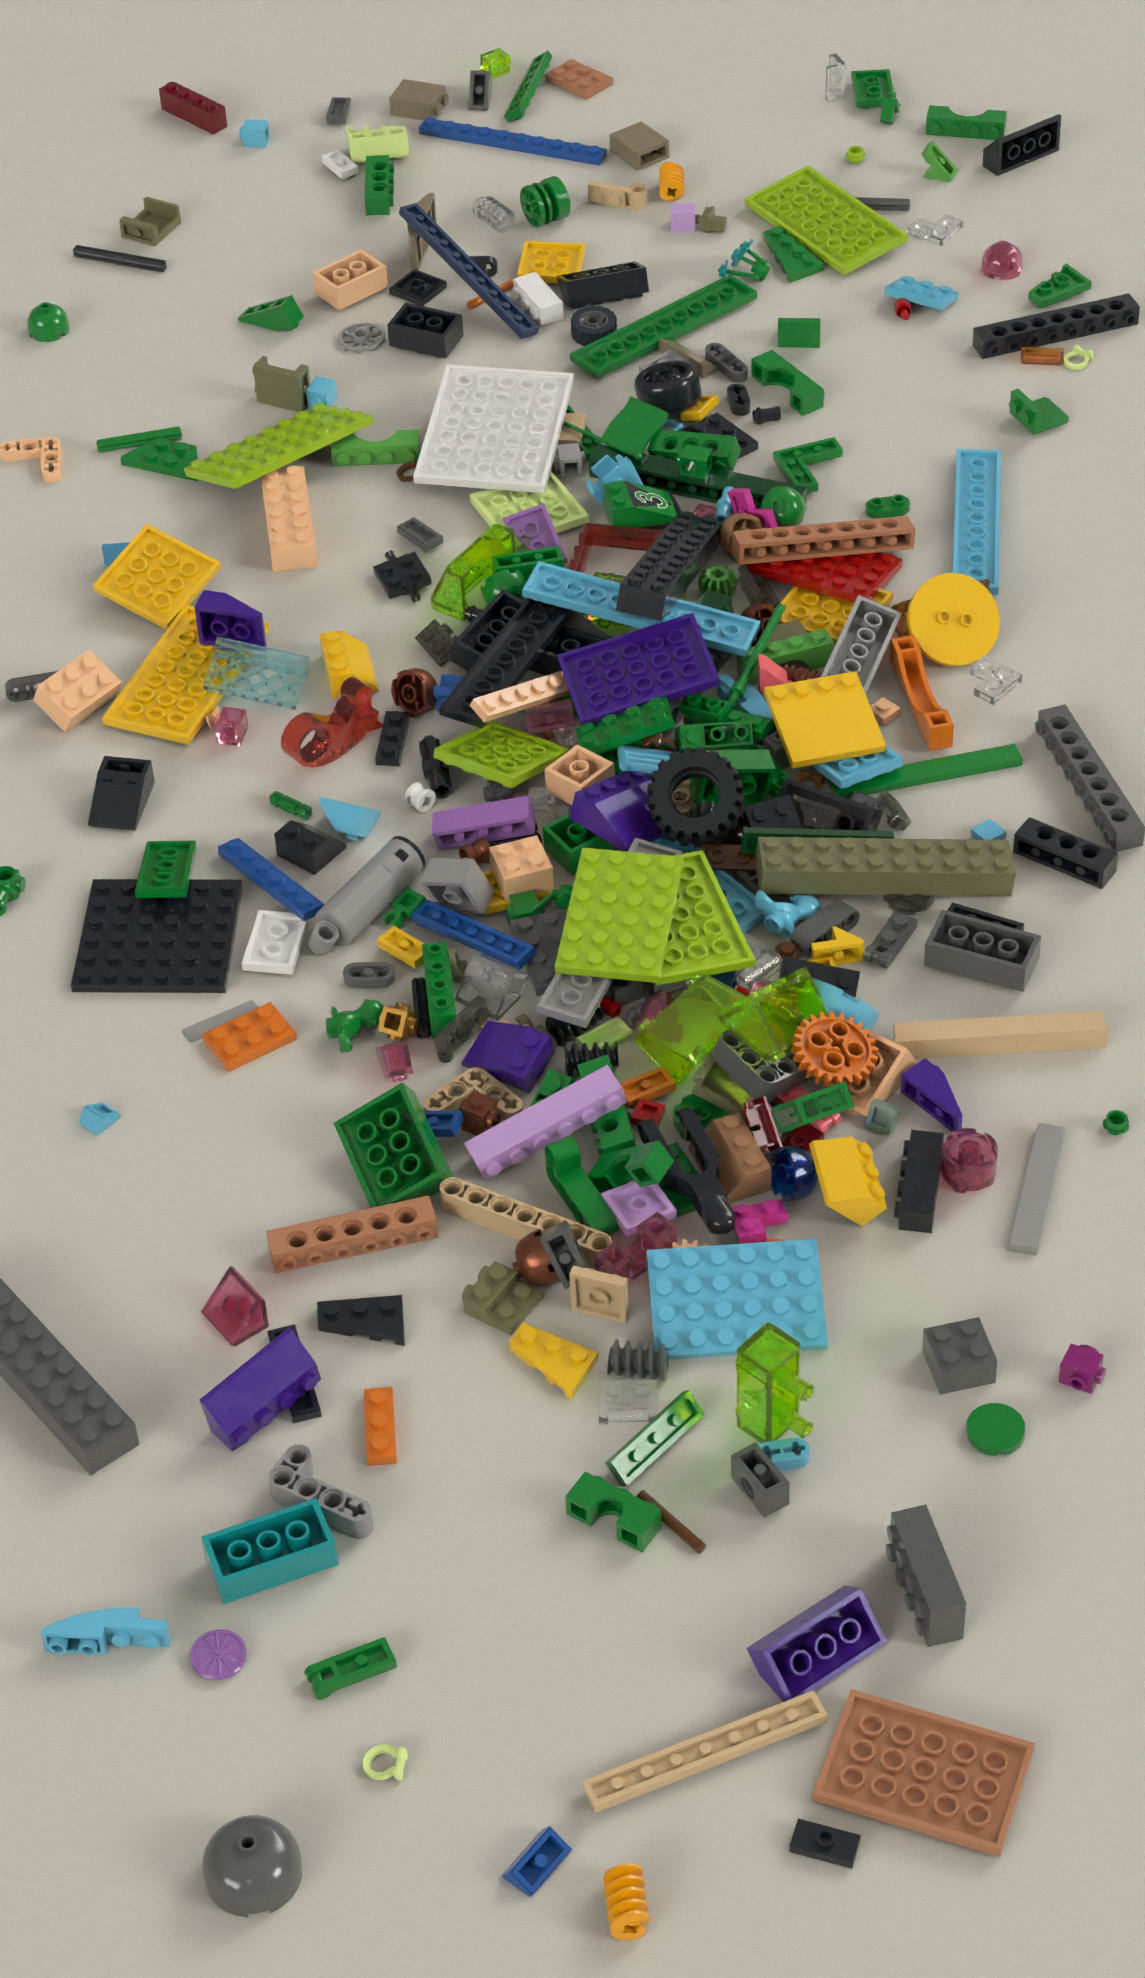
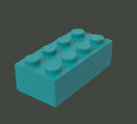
M317 1498L201 1536L205 1559L223 1604L339 1565L336 1543Z

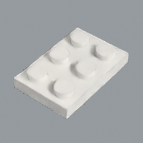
M259 910L242 960V970L293 975L309 919L303 921L294 913Z

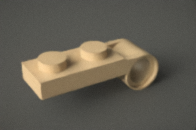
M590 180L587 184L588 202L633 210H642L647 207V187L642 183H634L629 187Z

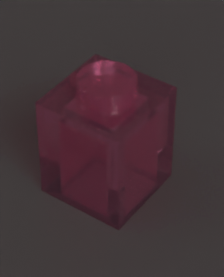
M223 707L215 723L217 743L240 746L248 730L246 709Z

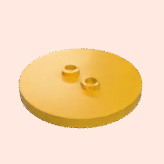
M945 573L929 579L914 593L908 607L907 624L910 636H915L921 653L928 659L944 666L962 667L978 661L993 647L999 633L1000 616L993 596L979 581L964 574Z

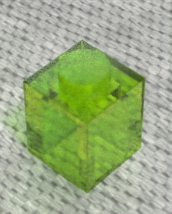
M500 48L480 55L481 71H490L492 79L510 73V56Z

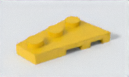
M522 1322L509 1341V1349L531 1368H537L546 1376V1380L552 1385L556 1384L564 1391V1395L572 1400L599 1360L598 1352Z

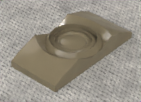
M429 193L417 204L437 223L435 193ZM407 223L412 270H419L430 245Z

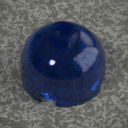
M794 1146L777 1148L771 1157H776L775 1164L770 1165L772 1168L771 1187L775 1196L780 1193L782 1196L780 1200L782 1202L805 1199L814 1191L819 1180L811 1153Z

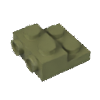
M496 1261L490 1267L483 1266L478 1274V1281L474 1285L468 1284L462 1293L464 1313L509 1335L515 1332L543 1298L542 1290L519 1280L517 1271Z

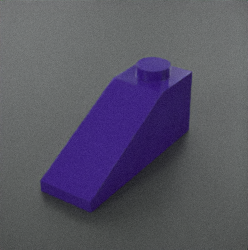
M926 1058L903 1072L901 1093L956 1136H959L962 1132L963 1115L944 1072Z

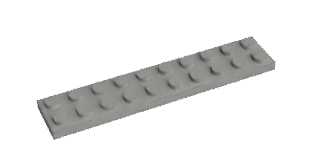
M638 838L634 839L627 851L670 856L683 854V851ZM556 973L537 1005V1013L586 1028L614 979Z

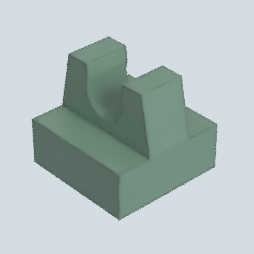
M875 1098L871 1101L865 1125L889 1135L893 1133L894 1127L898 1122L900 1108Z

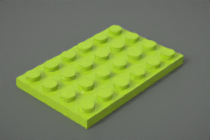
M582 848L555 963V973L659 983L684 866V857Z
M703 850L673 855L684 857V866L660 982L655 984H667L754 967L756 959Z

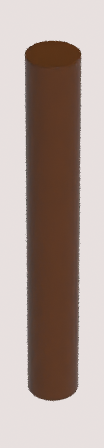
M645 1490L637 1494V1498L645 1502H652L661 1509V1521L698 1554L705 1550L706 1544Z

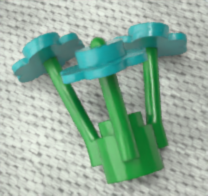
M750 239L749 242L744 241L740 244L739 248L733 251L731 266H737L742 260L752 265L751 272L754 274L727 269L728 260L725 261V265L721 264L718 272L722 278L726 274L759 281L760 278L765 280L771 264L767 263L766 259L760 257L749 248L753 243V239ZM746 252L756 259L755 262L746 258L744 254Z

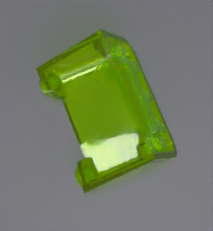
M494 524L450 562L431 595L432 608L464 622L466 620L464 619V614L468 606L465 596L484 578L493 574L492 556L515 553L514 529L502 524Z
M806 966L715 1012L719 1021L764 1061L770 1059L772 1063L786 1056L784 1051L793 1046L791 1044L793 1035L803 1019L808 1021L811 1014L817 1018L820 1011L826 1017L829 1016L824 1007L822 997Z
M699 974L695 975L687 984L689 988L652 1021L649 1018L643 1021L637 1028L640 1033L634 1039V1042L660 1067H665L678 1085L688 1078L691 1070L697 1068L709 1052L713 1051L721 1032L724 1030L740 1031L760 1007L748 996L707 974L702 976Z

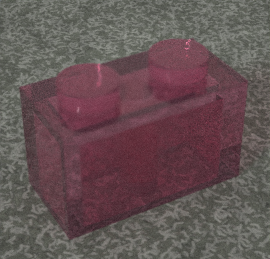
M570 699L543 703L523 710L528 734L576 726Z

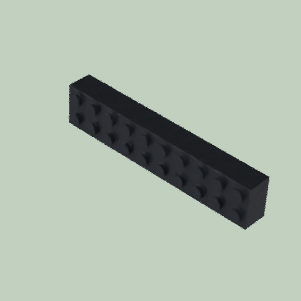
M688 511L679 512L620 583L616 610L662 621L717 550L722 522L716 521L715 518L709 516L698 517Z

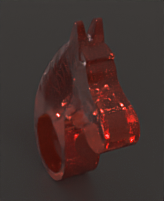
M354 676L349 677L340 688L341 698L337 701L331 715L304 712L295 716L282 733L281 748L283 752L302 766L319 767L340 758L356 746L368 732L381 728L383 723L377 720L379 711L372 707V689ZM314 730L315 734L312 740L301 748L305 737Z

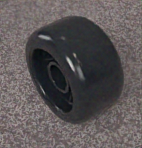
M666 361L652 365L641 371L634 383L637 399L668 412V416L691 409L700 401L702 395L697 369L693 364L686 361Z

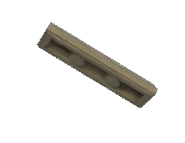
M659 340L660 353L671 349L695 364L698 375L702 378L718 369V366L676 341Z

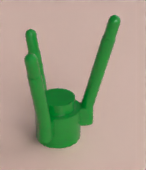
M565 884L560 886L558 890L552 889L549 895L530 909V912L534 913L551 899H554L559 909L568 908L573 887Z

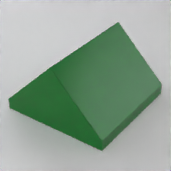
M778 318V347L820 348V318Z

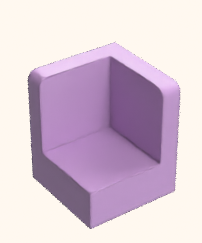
M671 203V232L695 231V203Z

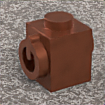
M474 1090L467 1099L461 1102L459 1107L464 1116L461 1124L462 1130L476 1136L498 1125L502 1119V1111L497 1108V1099Z

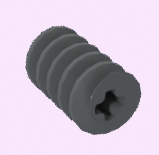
M615 1339L609 1351L607 1374L610 1375L613 1368H615L616 1375L622 1376L626 1369L628 1377L632 1378L637 1370L639 1378L644 1379L649 1371L651 1380H656L660 1372L662 1380L666 1381L669 1353H666L664 1344H661L658 1352H656L653 1343H649L647 1350H643L642 1343L638 1341L636 1348L632 1349L630 1341L627 1340L624 1347L620 1348L619 1340Z

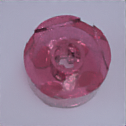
M973 1128L958 1129L947 1136V1140L942 1146L941 1174L955 1192L976 1191L989 1187L994 1183L998 1146L994 1138L986 1132L984 1135L976 1133V1129Z

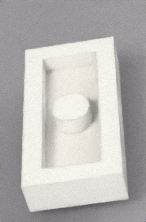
M339 150L322 155V163L341 179H347L359 173L358 166Z

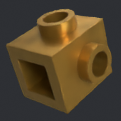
M396 1002L395 1006L384 1005L379 1017L378 1031L387 1033V1038L402 1042L403 1038H412L419 1026L418 1012L410 1011V1005Z

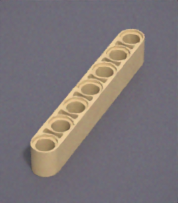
M449 1177L440 1183L441 1207L446 1213L517 1240H521L524 1236L537 1229L544 1231L567 1220L590 1267L605 1269L612 1264V1239L604 1232L459 1178Z

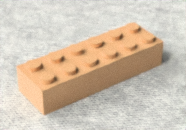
M304 465L279 468L262 476L261 485L273 572L318 567Z

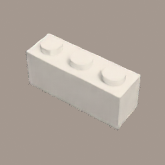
M536 272L513 279L512 295L514 299L520 302L523 309L527 310L532 319L536 320L541 327L564 320L563 302Z

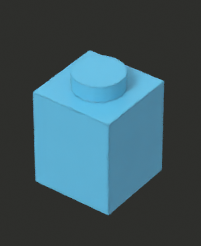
M245 119L243 126L239 129V137L243 140L244 147L266 148L270 138L268 120Z
M318 376L314 378L306 390L309 409H312V406L317 403L333 405L338 398L336 380Z

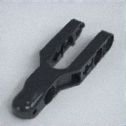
M686 1107L676 1110L675 1114L679 1118L686 1141H690L695 1150V1157L704 1171L697 1175L687 1174L682 1171L652 1118L639 1122L638 1131L643 1144L659 1140L674 1160L663 1177L668 1189L690 1199L709 1232L713 1234H726L734 1230L736 1217L728 1203L726 1193L718 1180L720 1156L692 1108Z

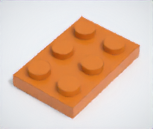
M271 1002L202 1034L203 1042L228 1072L297 1040L296 1031Z

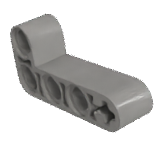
M302 1444L290 1446L269 1473V1485L273 1501L287 1508L317 1498L330 1528L356 1539L368 1537L373 1531L370 1504L357 1496L312 1477L314 1472L310 1449Z

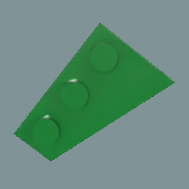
M1066 263L1062 266L1060 272L1055 271L1051 274V279L1042 281L1030 290L1028 299L1039 308H1044L1090 290L1092 282Z

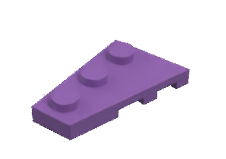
M544 503L502 518L503 524L528 551L559 546L564 564L568 563Z

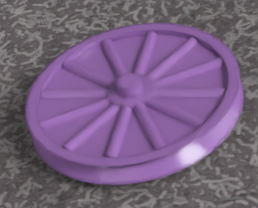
M222 1629L212 1630L200 1636L194 1642L190 1652L191 1664L194 1670L200 1676L210 1680H222L235 1675L243 1667L247 1656L245 1643L242 1638L232 1631Z

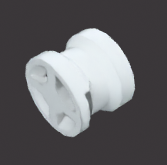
M419 782L413 783L405 794V802L415 806L422 813L430 810L436 799L434 791L424 789L423 784Z

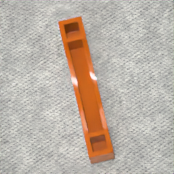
M915 636L892 638L890 662L929 751L953 747L954 724L947 709L940 707L931 691L923 665L921 650Z

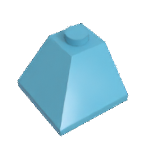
M319 797L318 800L335 831L344 833L343 838L357 841L358 836L367 838L381 813L379 810Z

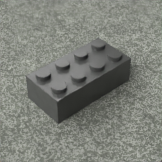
M942 910L925 943L924 965L1024 992L1040 957L1041 935Z
M927 1505L891 1512V1522L887 1526L889 1544H886V1553L889 1561L895 1562V1574L898 1585L905 1588L907 1608L915 1613V1627L918 1635L924 1636L927 1647L963 1639L966 1601Z

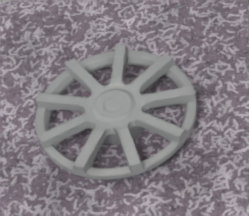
M356 323L345 327L339 333L338 342L345 351H358V354H362V351L377 350V347L385 342V333L375 324ZM359 326H368L367 329L358 328ZM351 328H354V329H355V331L353 332V334L347 332V330H349V329H351ZM372 328H376L378 330L377 332L370 334ZM342 335L347 336V337H350V338H348V339H342Z

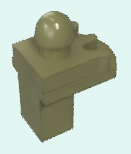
M714 206L706 207L702 216L700 214L695 215V224H701L702 232L709 233V231L724 233L727 228V217L716 216Z

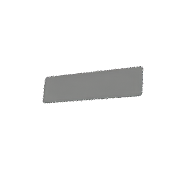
M250 1000L183 1029V1032L191 1042L203 1038V1033L254 1010L258 1006L253 1000Z

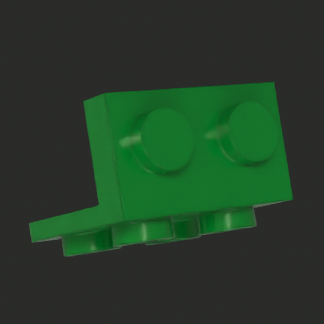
M1015 389L1011 391L1009 413L1033 435L1068 423V415L1049 398L1043 397L1031 401L1021 390Z

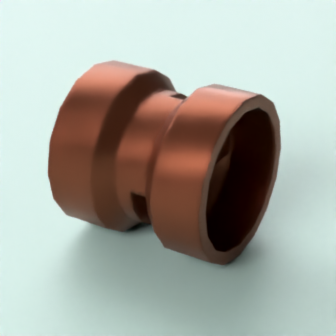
M480 837L474 840L473 844H466L460 847L459 856L461 859H474L477 865H479V862L485 863L490 860L489 847L491 846L484 837Z

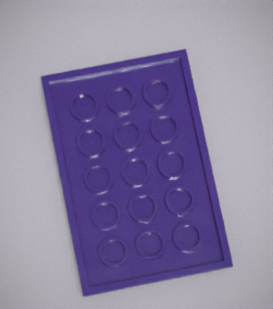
M694 613L557 655L581 725L587 722L597 723L602 721L606 715H618L625 712L631 706H641L653 698L666 696L667 700L671 701L721 685Z

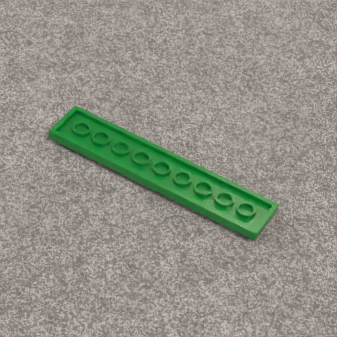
M729 274L570 353V361L598 379L658 349L660 339L675 340L757 299V291Z

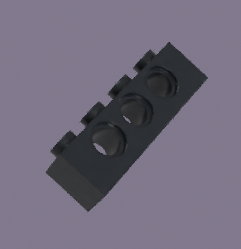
M1028 817L1014 834L1013 853L1100 889H1103L1116 873L1117 852L1031 817Z

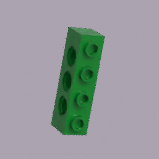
M389 155L366 156L364 197L366 216L390 215V207H394V163H390Z
M662 429L651 439L647 449L650 455L677 460L679 453L683 452L687 444L712 449V468L728 471L734 470L741 452L736 436Z
M448 942L422 944L432 1039L457 1037V1019Z
M608 1055L578 1064L580 1075L576 1076V1080L578 1081L606 1065L609 1066L615 1076ZM624 1104L617 1110L610 1111L597 1118L593 1123H590L593 1134L598 1133L599 1139L595 1140L599 1155L637 1146Z

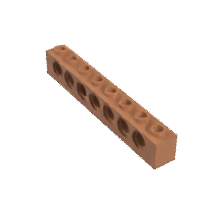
M908 516L740 530L732 532L731 552L738 565L909 550L914 549L916 528Z

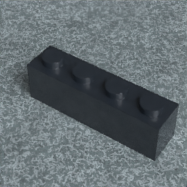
M911 1130L910 1141H904L903 1156L907 1157V1161H901L900 1177H904V1181H898L897 1197H901V1202L896 1201L894 1218H899L898 1230L932 1233L943 1156L944 1133Z

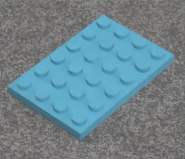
M817 1239L647 1250L654 1350L658 1352L661 1344H664L666 1353H669V1360L828 1348Z

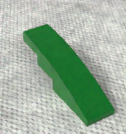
M844 1081L772 1107V1117L776 1128L780 1133H784L855 1106ZM757 1125L749 1127L748 1129L750 1130V1132H754L758 1130Z

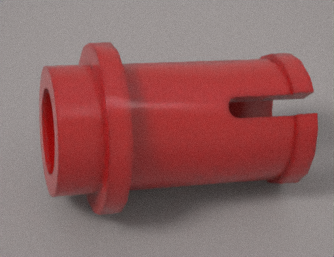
M605 996L600 1002L604 1014L612 1019L620 1015L622 1004Z

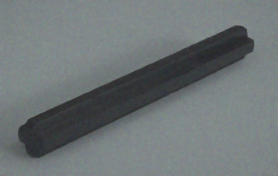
M75 245V248H73V255L79 258L164 272L167 268L165 260Z

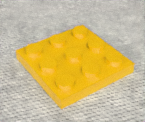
M525 241L517 277L536 272L546 284L558 283L557 275L581 271L585 255V244Z

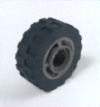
M585 306L574 312L571 317L572 338L582 346H586L617 330L616 315L609 308H604L603 306Z

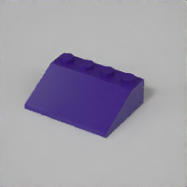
M625 771L575 792L569 818L622 851L627 852L635 838L652 842L666 835L657 828L648 807L647 786L651 784V779L647 773ZM673 804V806H674V808L676 809V811H677L679 814H681V813L679 812V810L676 808V806Z

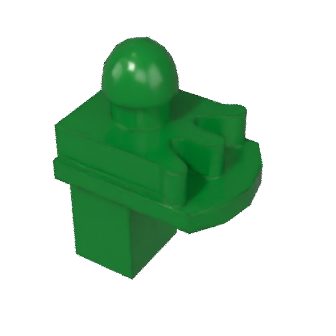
M890 90L887 98L882 97L880 102L882 109L881 123L893 125L894 114L900 113L901 104H899L898 99H895L897 94L894 90Z

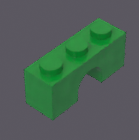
M658 1140L603 1153L588 1173V1177L600 1193L627 1184L632 1179L635 1180L639 1187L660 1183L674 1160Z
M584 1472L565 1496L566 1514L591 1527L597 1519L604 1515L619 1517L616 1521L617 1540L642 1553L662 1528L661 1509L654 1503L645 1502L633 1496L628 1490L619 1489L607 1483L600 1476H593Z

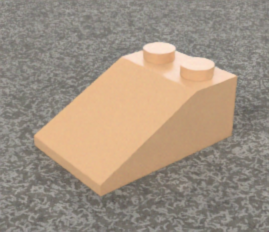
M872 1031L868 1038H875L874 1046L879 1049L876 1054L878 1060L872 1074H869L867 1081L861 1080L859 1086L852 1082L850 1089H848L855 1106L850 1109L866 1118L871 1101L877 1098L885 1102L901 1086L902 1073L916 1063L909 1049Z

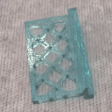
M217 636L215 650L205 678L203 690L296 710L303 683L308 673L309 657ZM217 660H227L231 664L221 668ZM245 664L252 666L254 669L244 673L239 666ZM235 669L239 676L229 679L225 673ZM268 669L275 671L277 674L267 678L262 671ZM258 674L262 681L252 685L248 678ZM289 674L299 676V680L289 683L285 676ZM219 675L225 681L220 685L210 683L211 679ZM281 679L285 686L275 690L271 683ZM243 680L248 686L240 690L236 689L234 684ZM267 686L271 693L262 695L258 693L257 689ZM290 691L294 696L293 701L282 699L280 694Z

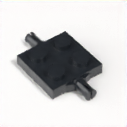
M387 551L385 558L388 561L373 566V570L389 599L408 594L413 602H416V599L419 601L421 596L417 591L422 587L432 584V580L416 552L414 551L396 558L393 551Z

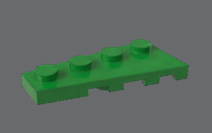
M780 226L763 232L765 243L771 253L775 254V260L781 264V270L784 274L786 273L789 283L824 271V263Z

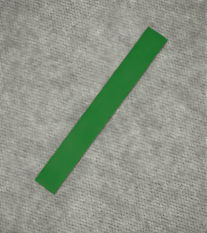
M1016 744L904 764L902 767L894 769L889 773L880 774L870 780L853 784L848 788L840 789L828 779V786L832 794L848 799L855 791L869 795L1022 766L1023 758Z

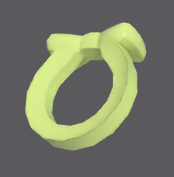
M1075 344L1073 351L1064 356V366L1071 370L1086 368L1089 360L1093 359V350H1084ZM1074 356H1084V362L1079 364H1073L1068 361L1069 358Z
M380 1744L372 1747L363 1758V1768L367 1776L374 1780H385L394 1776L397 1781H402L403 1768L408 1759L407 1750L403 1746L396 1749L389 1744ZM388 1753L397 1759L395 1766L383 1772H375L371 1769L372 1760L379 1754Z

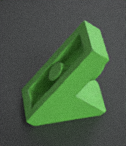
M932 140L921 153L924 160L931 165L923 177L950 182L958 169Z

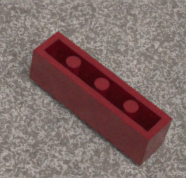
M173 81L159 88L162 110L213 135L227 127L225 106Z

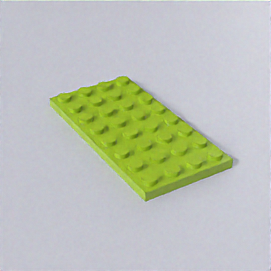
M809 165L744 198L745 205L775 227L780 226L811 253L843 276L908 241L907 233Z
M317 403L312 406V409L299 411L294 417L282 419L273 427H265L256 435H248L239 443H231L222 451L211 452L209 457L192 461L190 466L184 468L186 477L237 489L373 424L374 421L372 415L362 413V411H352L349 408H338L336 405L329 406L324 403Z

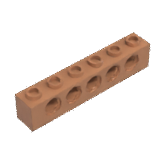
M424 1196L267 1230L266 1236L271 1261L276 1274L438 1238V1229L430 1197Z

